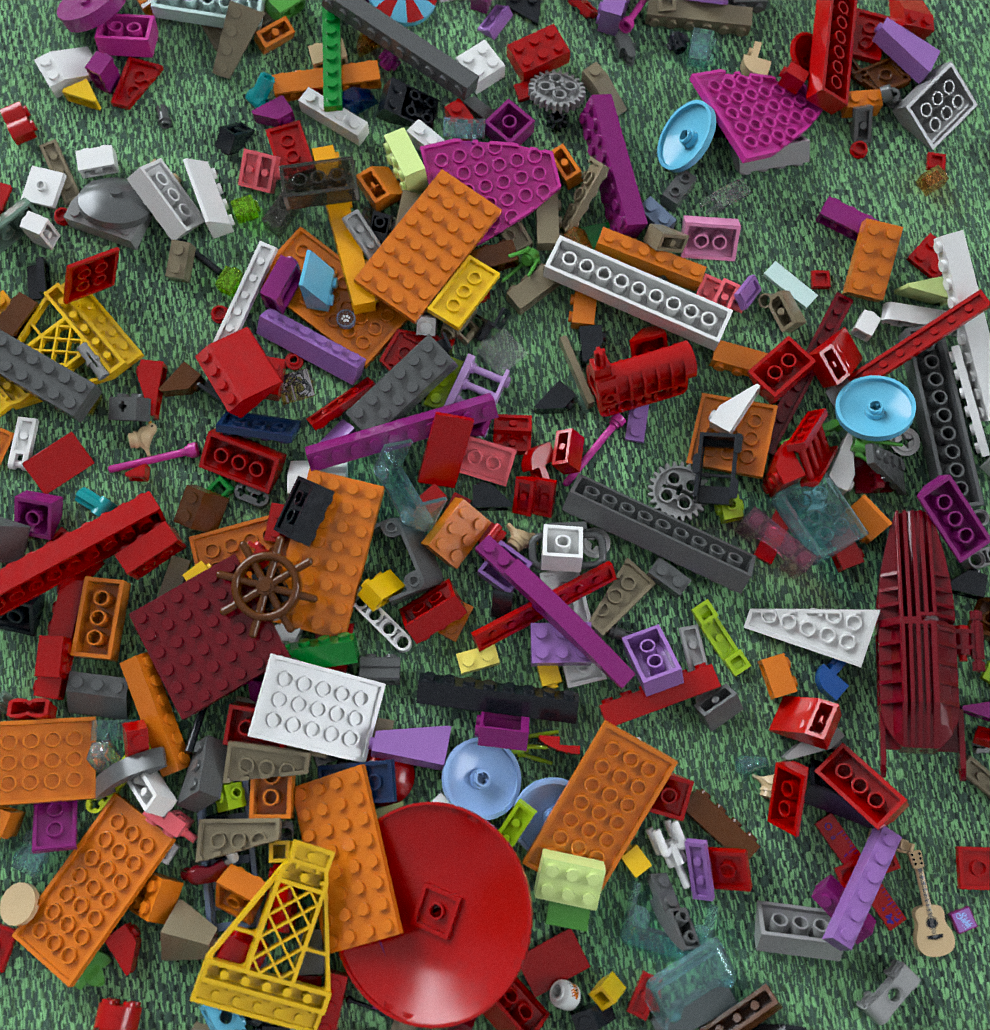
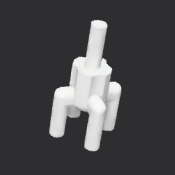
M669 818L663 821L669 834V839L664 840L660 829L654 830L653 827H649L646 829L655 854L664 857L668 868L675 867L683 889L691 887V884L682 865L687 861L683 851L686 838L678 820L672 821Z

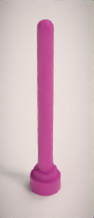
M639 0L629 16L622 18L619 22V29L623 33L631 32L634 27L635 18L648 0Z
M618 413L610 417L609 426L583 456L580 472L614 430L619 427L622 428L626 423V419ZM580 472L569 474L563 481V485L568 487Z
M196 442L188 443L184 449L110 465L108 471L114 473L136 468L142 464L149 465L183 456L191 458L200 457L199 447Z

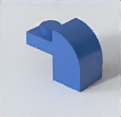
M831 658L827 666L825 664L820 665L815 673V683L818 690L831 702L837 701L849 687L848 684L837 676L846 662Z

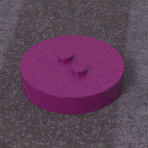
M62 0L57 8V16L68 31L74 33L84 32L98 27L112 18L122 8L126 0Z

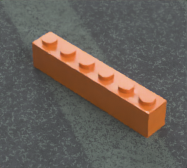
M377 60L342 65L343 93L382 88ZM323 68L297 70L295 72L272 75L275 78L273 85L275 98L283 95L286 101L299 100L308 87L323 95Z
M603 227L594 249L653 276L665 275L668 278L667 281L693 291L698 289L707 268L670 252L656 251L644 242Z
M148 652L121 662L120 666L140 720H144L148 728L151 749L157 747H164L167 767L159 770L161 776L165 777L189 767L190 755L184 752L186 745L161 678Z

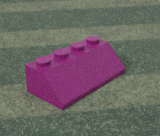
M939 475L923 486L916 497L959 563L990 543V535L951 475Z

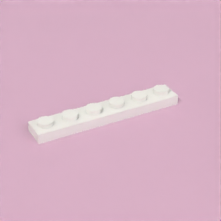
M259 241L213 342L243 328L278 252L276 247Z
M960 345L951 347L952 351L949 352L951 363L955 362L957 366L954 374L956 380L961 381L962 388H959L962 399L966 398L968 405L964 406L966 416L971 417L973 423L969 425L971 434L977 437L978 442L974 443L977 454L981 453L982 457L989 456V447Z

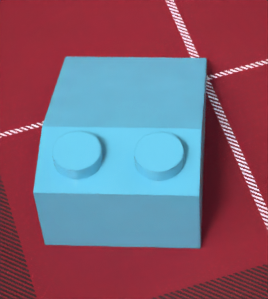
M311 250L306 252L299 281V287L306 307L329 312L330 306L334 304L333 291L338 287V278L335 275V271Z

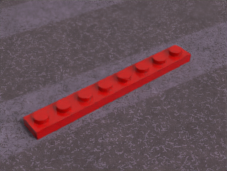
M981 289L853 372L847 379L853 381L864 376H886L989 309V299Z
M607 561L553 589V591L569 605L616 580L613 564ZM529 602L471 632L476 648L480 652L544 617Z

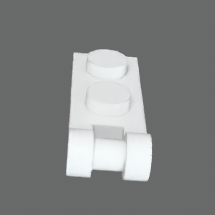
M18 417L8 459L9 469L16 470L21 468L22 471H27L22 463L32 457L39 426L38 419ZM18 456H23L22 461H18Z

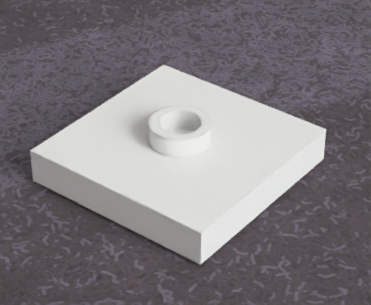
M32 166L21 199L25 197L32 204L56 209L67 175L62 172Z

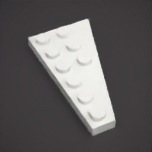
M750 608L744 628L861 667L880 610Z

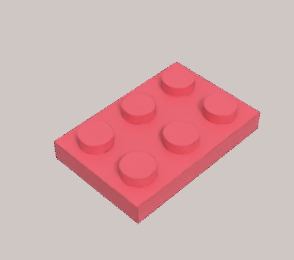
M470 436L459 473L506 487L517 449Z

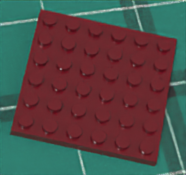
M236 554L229 556L129 614L182 720L188 719L265 674L270 654L292 658L272 621H261L257 637L251 638L249 632L253 621L252 618L243 614L239 608L225 616L220 614L221 608L232 603L234 600L231 591L232 582L217 578L216 573L224 571L234 574L241 564ZM242 585L243 596L254 590V587ZM259 596L247 603L255 611Z

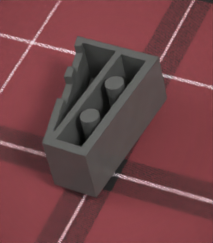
M207 735L197 741L176 803L177 806L198 813L220 799L228 745H223L222 740Z

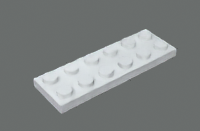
M547 571L539 573V576L553 590L580 576V573ZM586 596L568 605L584 622H589L591 615ZM594 663L587 666H562L568 689L607 679L606 675Z

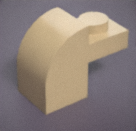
M755 41L753 48L749 47L747 55L744 54L740 65L742 75L749 76L750 73L768 75L772 61L758 58L762 45L761 42Z

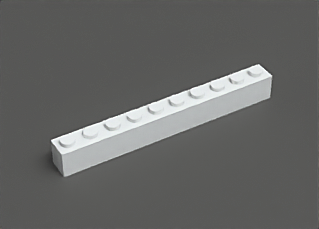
M964 230L933 239V248L938 256V267L943 275V287L947 291L950 309L978 291ZM983 312L957 329V342L961 346L981 421H990V333L985 313Z

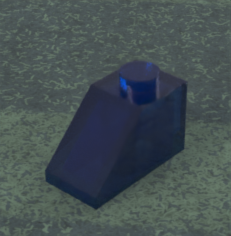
M350 87L343 91V108L355 115L378 104L370 89Z

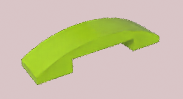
M708 599L691 609L703 634L734 677L751 667L742 650L737 648L717 616L719 615Z

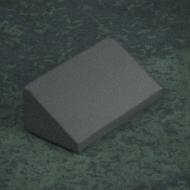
M472 96L463 102L472 116L483 125L484 121L495 112L476 96Z

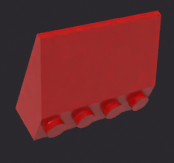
M248 327L207 345L195 356L227 411L239 418H243L284 383Z

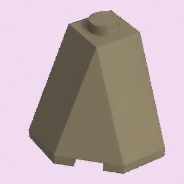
M179 899L160 932L161 960L204 959L207 952L219 939L218 928L185 901Z

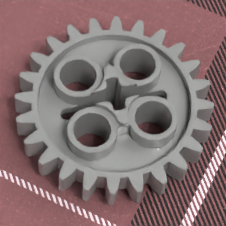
M552 69V73L545 70V74L539 72V76L534 75V79L531 78L528 96H530L531 101H534V105L539 104V108L545 107L546 112L551 109L552 113L556 110L560 114L562 110L569 113V109L575 111V107L580 108V104H583L586 87H583L584 83L580 82V78L574 79V74L569 76L568 72L563 74L561 70L558 73L554 69Z
M674 461L672 467L668 463L665 464V469L660 466L658 468L659 473L654 472V478L649 480V483L652 485L647 487V490L652 491L647 494V497L653 498L649 505L655 504V509L676 519L679 518L682 522H684L685 517L688 521H691L692 515L697 518L699 516L697 511L702 513L704 511L702 506L707 504H696L694 499L690 498V496L693 497L694 491L688 490L686 484L694 486L695 473L691 470V464L689 463L687 467H684V462L682 461L677 466V463ZM668 477H675L677 483H671ZM701 480V485H705L708 480ZM677 489H680V490H681V491H680V495H677V494H676V492H677L676 490H677ZM667 493L670 496V500H664L661 494ZM679 501H685L688 504V508H682L679 505Z

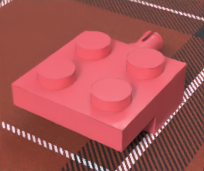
M244 148L238 185L274 194L277 181L288 182L289 179L287 178H290V175L279 172L281 157Z
M706 273L696 294L741 314L743 312L738 303H735L736 299L734 297V294L741 285L726 278L722 281Z
M179 809L169 811L166 817L146 813L145 811L142 813L147 817L145 820L153 826L159 825L164 829L162 832L170 838L185 837L192 844L198 838L197 835L189 830L194 820Z

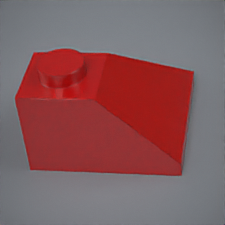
M656 325L641 329L629 340L631 357L644 354L647 351L658 350L661 347H668L665 330Z

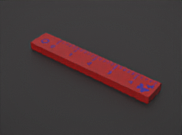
M828 813L814 823L842 865L859 859L860 852L832 813ZM881 883L871 906L886 928L891 931L905 921L906 917Z

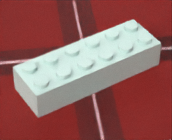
M151 0V9L156 18L223 28L230 0ZM231 0L264 12L265 0ZM263 19L261 20L257 31L262 29Z

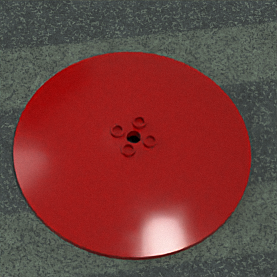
M420 802L402 806L380 817L378 823L403 933L339 951V956L347 974L359 992L370 1004L385 1015L404 1024L420 1028L451 1027L470 1021L485 1013L506 994L516 980L527 956L531 941L533 908L530 888L523 866L510 843L497 828L480 815L466 808L443 802ZM435 905L441 908V915L439 917H436L433 913ZM379 942H382V946H383L384 952H383V950H382V948H381Z

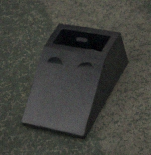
M391 77L383 86L376 117L391 124L411 127L420 119L432 129L439 100Z

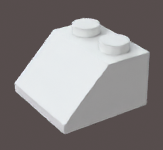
M544 524L541 570L581 572L583 527Z

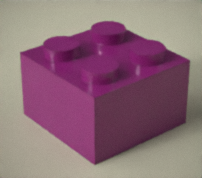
M508 98L484 121V134L492 141L518 143L520 146L534 133L535 120Z

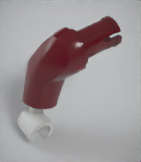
M237 852L226 855L227 859L225 861L220 858L210 866L194 865L191 868L186 867L183 869L186 872L181 871V878L193 885L216 882L228 868L229 864L238 861L239 855Z

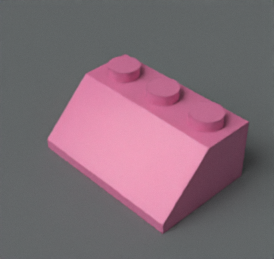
M684 215L682 233L689 235V239L681 253V257L735 261L741 229L739 220Z

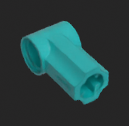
M266 72L260 73L255 86L245 96L246 100L255 109L269 102L268 96L275 83V78Z
M86 487L79 489L74 499L91 510L96 516L110 512L117 506L104 496L100 497Z

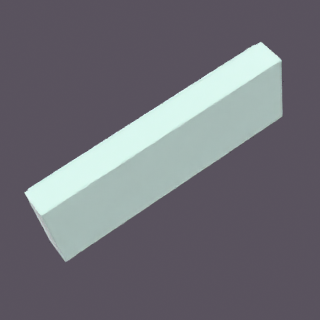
M776 261L763 274L767 280L780 290L790 291L796 303L804 310L818 296Z

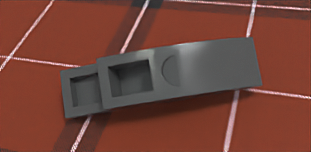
M649 874L646 879L653 895L650 904L665 933L682 952L700 950L702 946L687 908H680L668 874Z

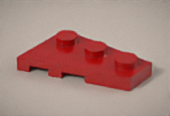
M128 57L111 99L112 106L130 110L164 70L163 66Z

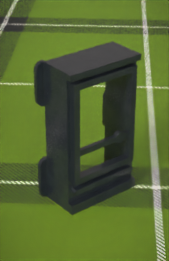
M700 432L698 453L694 454L692 472L695 473L694 503L723 506L734 505V499L738 495L739 481L736 479L738 454L742 451V434ZM705 447L734 449L731 475L702 473ZM702 477L731 478L730 487L701 485Z

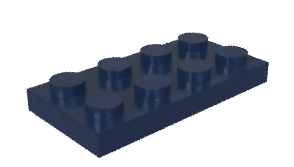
M227 410L216 424V432H221L224 435H241L243 438L254 437L260 438L263 441L274 440L282 444L292 443L301 428L300 420L247 413L243 418H239Z
M394 759L318 766L319 779L360 764H365L374 803L397 802Z

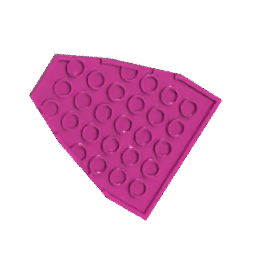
M718 69L692 74L689 79L701 99L714 109L717 124L742 163L774 156L803 135L823 112L820 107L806 99V84H803L797 94L794 95L779 86V81H775L776 77L770 75L750 73L749 76H744L739 71H735L734 74H725L726 70Z
M460 138L420 147L428 184L443 169L502 209L501 215L477 246L530 215L561 189L554 154L550 150H539L531 146L530 148L523 147L513 142H478V140L474 139L472 141H462Z

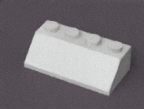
M162 158L139 167L127 178L132 188L137 192L171 240H178L205 222L199 209Z
M183 159L204 220L213 239L234 232L232 226L235 225L232 214L228 215L226 211L229 209L226 198L222 199L221 194H224L221 184H216L215 179H218L215 168H210L209 163L206 161Z

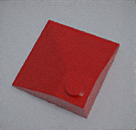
M118 247L66 266L63 297L65 305L107 289L115 284L120 251Z

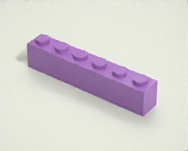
M270 307L259 316L256 334L351 385L361 377L366 359L357 353L346 349L342 345L331 341Z
M886 826L880 830L872 829L823 935V940L840 951L852 950L902 837Z

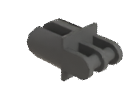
M619 30L614 42L619 53L618 58L623 57L626 65L632 66L635 61L637 43H633L629 33H623Z

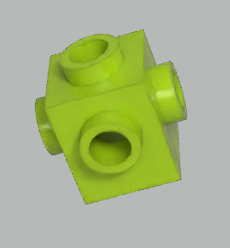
M739 495L734 499L733 506L714 505L715 513L717 516L719 515L721 524L740 521L744 517V503L742 499H739Z
M231 781L222 784L221 797L215 801L218 813L247 806L242 781L235 783Z

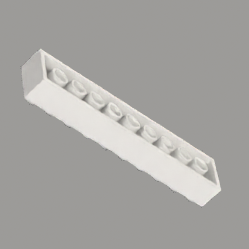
M561 235L544 267L543 277L715 351L733 312L732 309Z

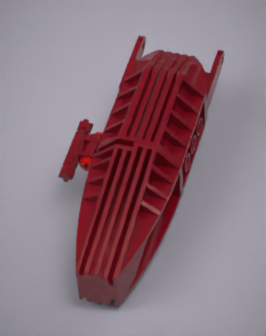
M896 510L882 558L876 598V610H880L875 625L880 776L886 777V750H897L899 753L932 755L937 752H950L958 754L959 781H966L964 711L959 709L957 657H959V662H967V657L972 656L974 660L972 662V672H985V662H983L985 660L983 623L980 622L983 621L982 611H969V618L972 621L970 629L967 625H953L955 622L952 587L937 529L928 514L922 512V510H910L907 512L902 510V513L899 514L898 510Z

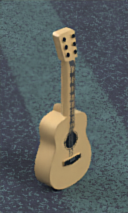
M921 851L907 852L911 866L915 869L922 905L912 909V918L915 924L913 932L914 946L923 955L929 957L944 956L950 953L955 946L954 934L945 921L943 908L939 905L931 904L923 870L925 866Z

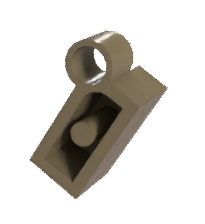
M779 290L775 294L763 293L759 296L758 303L760 307L770 309L781 332H793L807 323L790 291ZM768 297L770 298V303H769V304H767V298H768Z

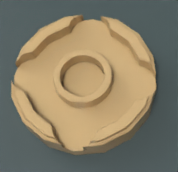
M19 882L13 884L5 891L0 902V916L6 924L22 926L34 918L39 908V905H37L38 899H40L36 887L29 883Z

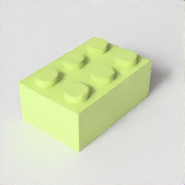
M403 127L384 135L385 143L383 147L387 154L386 159L389 166L392 165L394 168L392 170L395 178L401 181L399 184L402 192L404 189L422 194L428 187L426 169L405 128Z
M543 848L534 886L535 898L597 911L606 873L604 861Z

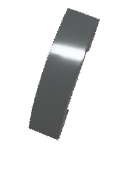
M157 747L133 754L102 771L96 777V799L100 800L116 792L115 787L143 773L151 775L167 767L164 747Z

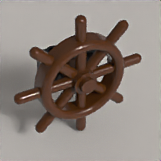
M283 536L276 538L273 552L253 554L247 542L241 541L239 546L246 559L238 566L234 574L224 571L216 573L217 578L232 582L231 591L234 600L232 603L221 608L220 614L225 616L239 608L243 614L252 618L253 621L249 632L251 638L257 637L261 621L271 622L280 619L286 631L292 633L294 626L288 614L294 610L299 600L312 603L318 600L316 595L302 592V579L299 573L311 566L313 559L307 558L294 565L289 559L280 555L284 543ZM270 561L269 566L261 569L259 563ZM280 563L287 570L283 573H280V571L277 568V564ZM250 568L255 573L251 575L253 579L245 577ZM292 579V589L287 586L285 580ZM242 585L254 587V590L243 596ZM260 596L255 611L247 603ZM266 608L267 610L270 609L273 612L264 613V610Z

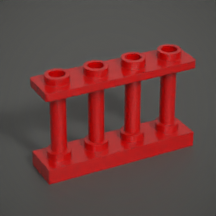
M826 408L808 411L786 444L788 452L796 451L799 454L806 475L799 483L801 487L817 486L839 450L838 446L829 447L822 427L823 422L828 416Z

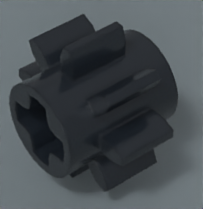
M680 31L673 32L669 39H667L668 43L666 45L669 52L673 51L676 55L684 53L689 42L687 34L683 35Z
M556 110L551 115H546V127H550L552 133L554 131L561 133L562 127H567V115H564L563 112L560 114Z

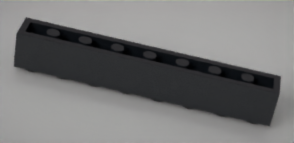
M433 672L420 673L416 703L576 724L579 693L571 690L558 691L549 687L543 689L535 688L532 685L520 686L511 682L497 683L493 680L482 681L475 680L472 677L459 678L451 674L437 675Z

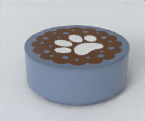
M344 309L337 314L336 320L342 329H350L355 325L356 318L351 310Z

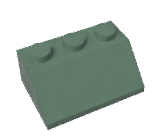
M25 197L15 202L6 212L0 214V254L25 235L24 231L20 228V224L28 211L40 215L32 203Z

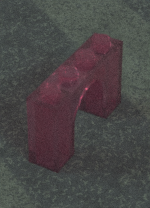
M756 506L734 529L748 543L756 538L776 550L784 561L779 568L794 580L804 574L818 558Z

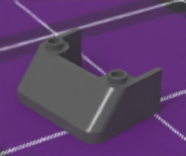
M417 517L389 518L376 523L373 536L382 532L388 538L402 536L416 569L408 573L404 578L407 591L389 598L392 606L426 593L443 582V574L435 555L421 544L426 534Z

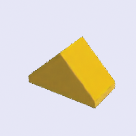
M87 79L63 88L62 93L67 101L95 110H101L98 99Z

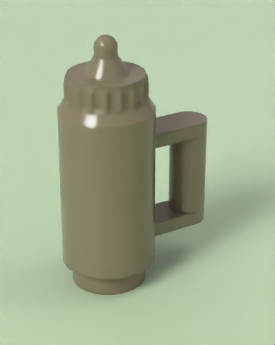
M477 308L459 331L443 323L441 334L445 332L448 340L457 337L462 344L467 345L479 330V327L472 321L477 313ZM468 325L471 330L464 336L461 332Z

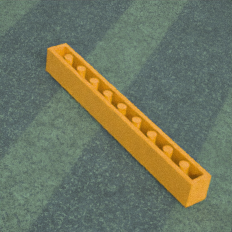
M333 145L312 148L313 162L353 313L355 315L376 310V303L379 302L378 298L354 282V278L368 262V259L364 260L363 255L365 254L342 221L343 217L351 213L350 208H353L351 197H347L346 194L349 193L347 182H343L342 179L344 178L343 167L338 165L340 163L339 153L335 152Z

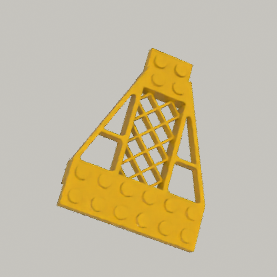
M58 282L43 293L45 295L17 338V340L24 343L34 329L39 336L27 345L42 354H52L51 359L56 361L57 354L65 355L64 363L59 364L73 372L86 361L79 351H71L72 343H80L81 345L87 342L94 354L100 357V362L109 372V375L103 380H99L98 377L89 379V381L96 385L117 378L144 357L140 349L93 294L65 305L63 302L65 282L62 285ZM52 304L63 318L41 333L35 325L48 305ZM64 330H69L68 338H60V333ZM74 331L81 339L73 338ZM49 341L54 342L52 350L44 349L45 344ZM59 342H67L66 351L58 350ZM0 377V417L12 408L18 410L43 402Z
M294 839L288 858L282 862L205 955L190 997L191 1002L294 1030H318L322 1015H325L332 994L330 986L328 873L335 855L334 851ZM280 883L286 884L285 886L279 888ZM293 887L306 891L296 896ZM290 888L294 898L282 903L278 894ZM269 889L270 891L256 929L252 930L238 926ZM310 894L314 904L303 910L299 899ZM276 896L280 906L271 910ZM296 902L300 912L289 917L285 907ZM321 906L323 907V950L308 946ZM282 909L286 920L275 925L270 915ZM311 911V914H310V917H309V920H308L307 917H306V915H305V913ZM303 916L307 925L295 931L291 921ZM269 918L272 924V928L263 932L267 919ZM289 923L293 933L281 939L277 929ZM234 930L253 935L245 962L242 964L213 956ZM275 931L279 941L267 947L263 937ZM304 932V935H303L302 940H301V942H300V940H299V938H298L297 935H299V934H301V933ZM295 937L299 947L288 953L283 943ZM261 939L265 949L256 953ZM281 945L285 955L273 961L269 951ZM307 951L324 956V987L296 980ZM267 953L271 963L259 969L255 959ZM297 954L293 964L290 957ZM288 959L292 969L280 975L276 965ZM252 961L256 968L251 967ZM274 967L276 974L266 971Z

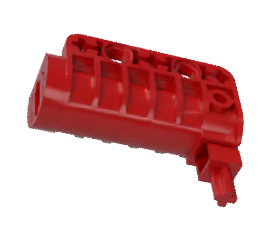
M687 340L674 343L668 347H661L658 350L647 351L641 355H633L631 358L624 360L620 359L614 363L609 362L605 348L596 347L594 358L589 359V365L586 368L587 383L592 395L596 397L597 409L600 415L608 417L683 394L688 388V379L697 376V362L693 349Z

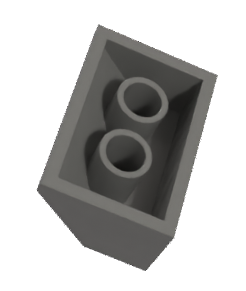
M70 671L66 688L68 713L121 720L129 719L133 698L125 678Z

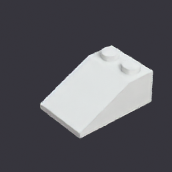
M88 46L51 51L34 59L56 98L64 95L62 93L63 88L85 79L89 82L92 81L85 69L86 64L93 56Z

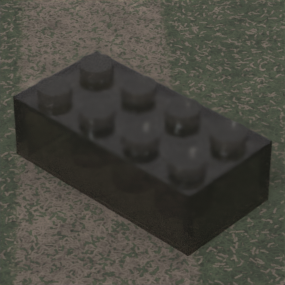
M353 156L279 166L286 210L360 200Z

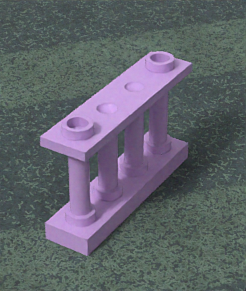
M468 353L444 406L465 400L462 399L460 394L462 390L466 389L480 395L491 393L497 405L504 387L508 388L512 379L509 377L510 370L506 369L503 376L477 366L475 356ZM470 373H476L500 383L496 393L471 383L468 380ZM488 427V429H487V431H486V433H485L484 436H476V437H477V438H482V437L485 438L486 435H487V433H488L489 427Z

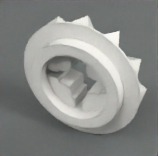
M908 428L900 436L890 439V441L898 443L902 440V437L904 440H911L906 444L907 447L904 444L902 447L889 446L892 447L894 453H898L901 456H910L920 447V438L911 428Z
M600 528L587 529L586 531H598L604 536L608 552L611 544L609 535ZM583 538V553L588 557L599 558V546L591 550L592 543L589 541H594L595 538Z

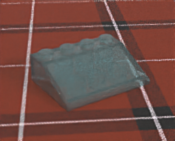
M827 471L817 486L801 487L800 482L778 492L771 501L813 566L829 559L869 534Z

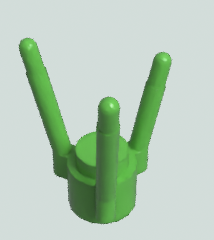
M527 246L523 250L509 254V258L523 255L521 263L509 272L501 282H505L524 265L532 266L527 274L530 277L536 266L541 262L539 252Z
M855 437L850 451L855 453V457L867 462L866 456L863 455H866V444L875 443L902 447L903 444L892 441H868Z

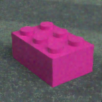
M115 14L108 21L97 27L94 38L99 52L103 54L153 58L159 31L155 16Z

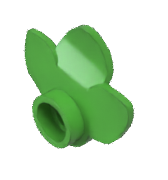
M98 951L74 986L79 990L83 989L86 983L94 987L103 986L105 976L102 968L112 961L110 956L102 951Z

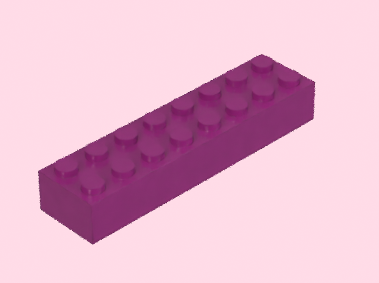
M612 94L591 95L579 115V122L583 127V136L587 142L588 155L610 168L606 179L599 186L601 202L605 208V217L610 224V230L636 239L648 222Z

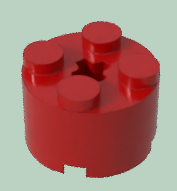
M102 998V1002H99L93 1030H138L143 1008L140 1007L141 1002L129 1000L119 1004L120 999Z

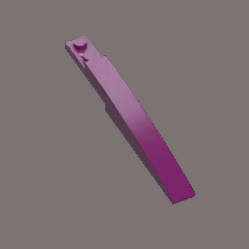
M490 535L475 547V551L528 599L538 613L618 687L622 689L635 676L630 667L522 561L516 560Z

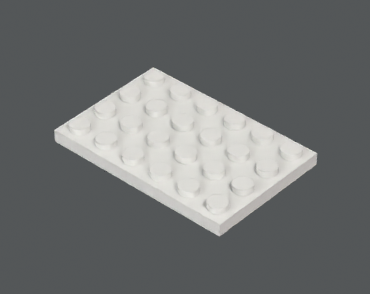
M270 654L248 736L352 761L366 762L370 737L373 736L386 684Z

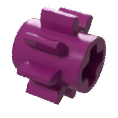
M384 49L378 57L381 59L380 66L386 71H391V69L395 71L401 64V61L398 60L399 58L387 49Z

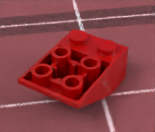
M843 327L809 353L816 360L813 371L823 388L840 384L852 374L863 359L846 327Z
M783 696L769 731L828 750L842 716L839 704L821 698Z

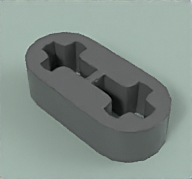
M239 483L234 489V494L239 500L255 507L265 508L270 503V496L260 490ZM244 488H246L247 492L251 494L250 496L246 494H243V496H241L239 490H243ZM263 494L266 500L265 502L261 501L259 504L254 495L261 497Z

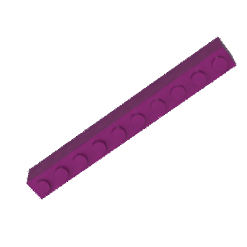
M487 393L306 446L305 452L311 471L322 470L427 439L435 412L474 418V424L498 418L495 400L491 393Z

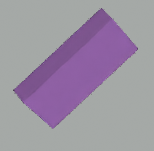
M755 274L749 275L734 294L741 311L747 310L762 290Z

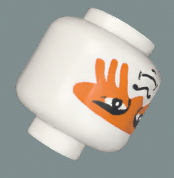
M559 979L554 982L550 988L551 1003L565 1011H572L578 1006L581 999L579 987L565 979Z

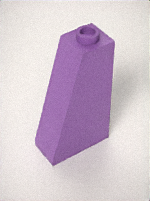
M887 17L883 23L879 22L874 32L876 34L873 41L918 84H921L930 73L941 51Z
M452 726L376 731L375 737H370L368 749L372 750L371 757L386 760L394 759L395 762L442 771Z

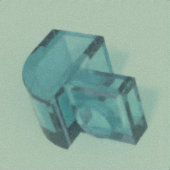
M444 117L443 136L460 139L485 138L486 119Z
M138 719L92 720L91 741H124L122 723L138 721Z

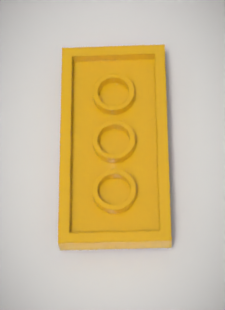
M469 255L429 305L427 312L459 331L498 281L500 273Z

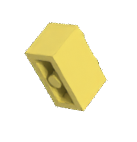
M495 644L480 652L475 648L456 654L461 675L500 665Z

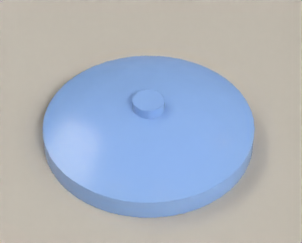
M478 737L466 740L457 745L445 760L442 770L444 795L449 804L466 808L486 820L498 818L511 809L520 793L521 771L517 759L510 749L478 745Z
M557 777L537 780L528 785L516 799L514 806L518 800L522 799L537 811L518 840L527 851L569 780Z

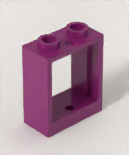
M280 255L263 285L260 295L267 309L270 307L284 314L297 291L301 270L295 258Z
M482 711L481 715H477L474 737H478V745L527 751L530 717Z

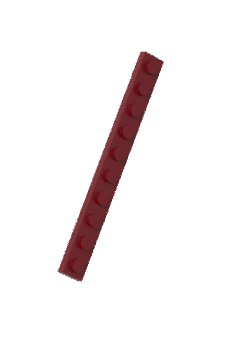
M839 292L835 294L806 349L808 354L838 332L854 301L853 299ZM813 370L783 395L777 404L778 409L768 455L771 457L815 376Z

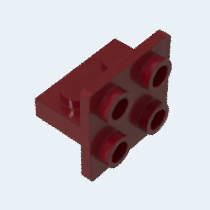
M854 456L855 476L853 481L855 482V494L891 493L894 491L889 487V481L884 482L881 475L877 474L867 462Z

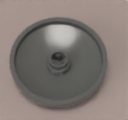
M109 177L95 180L87 184L78 195V206L82 216L92 224L103 228L127 229L136 227L148 221L153 215L132 188L127 178Z

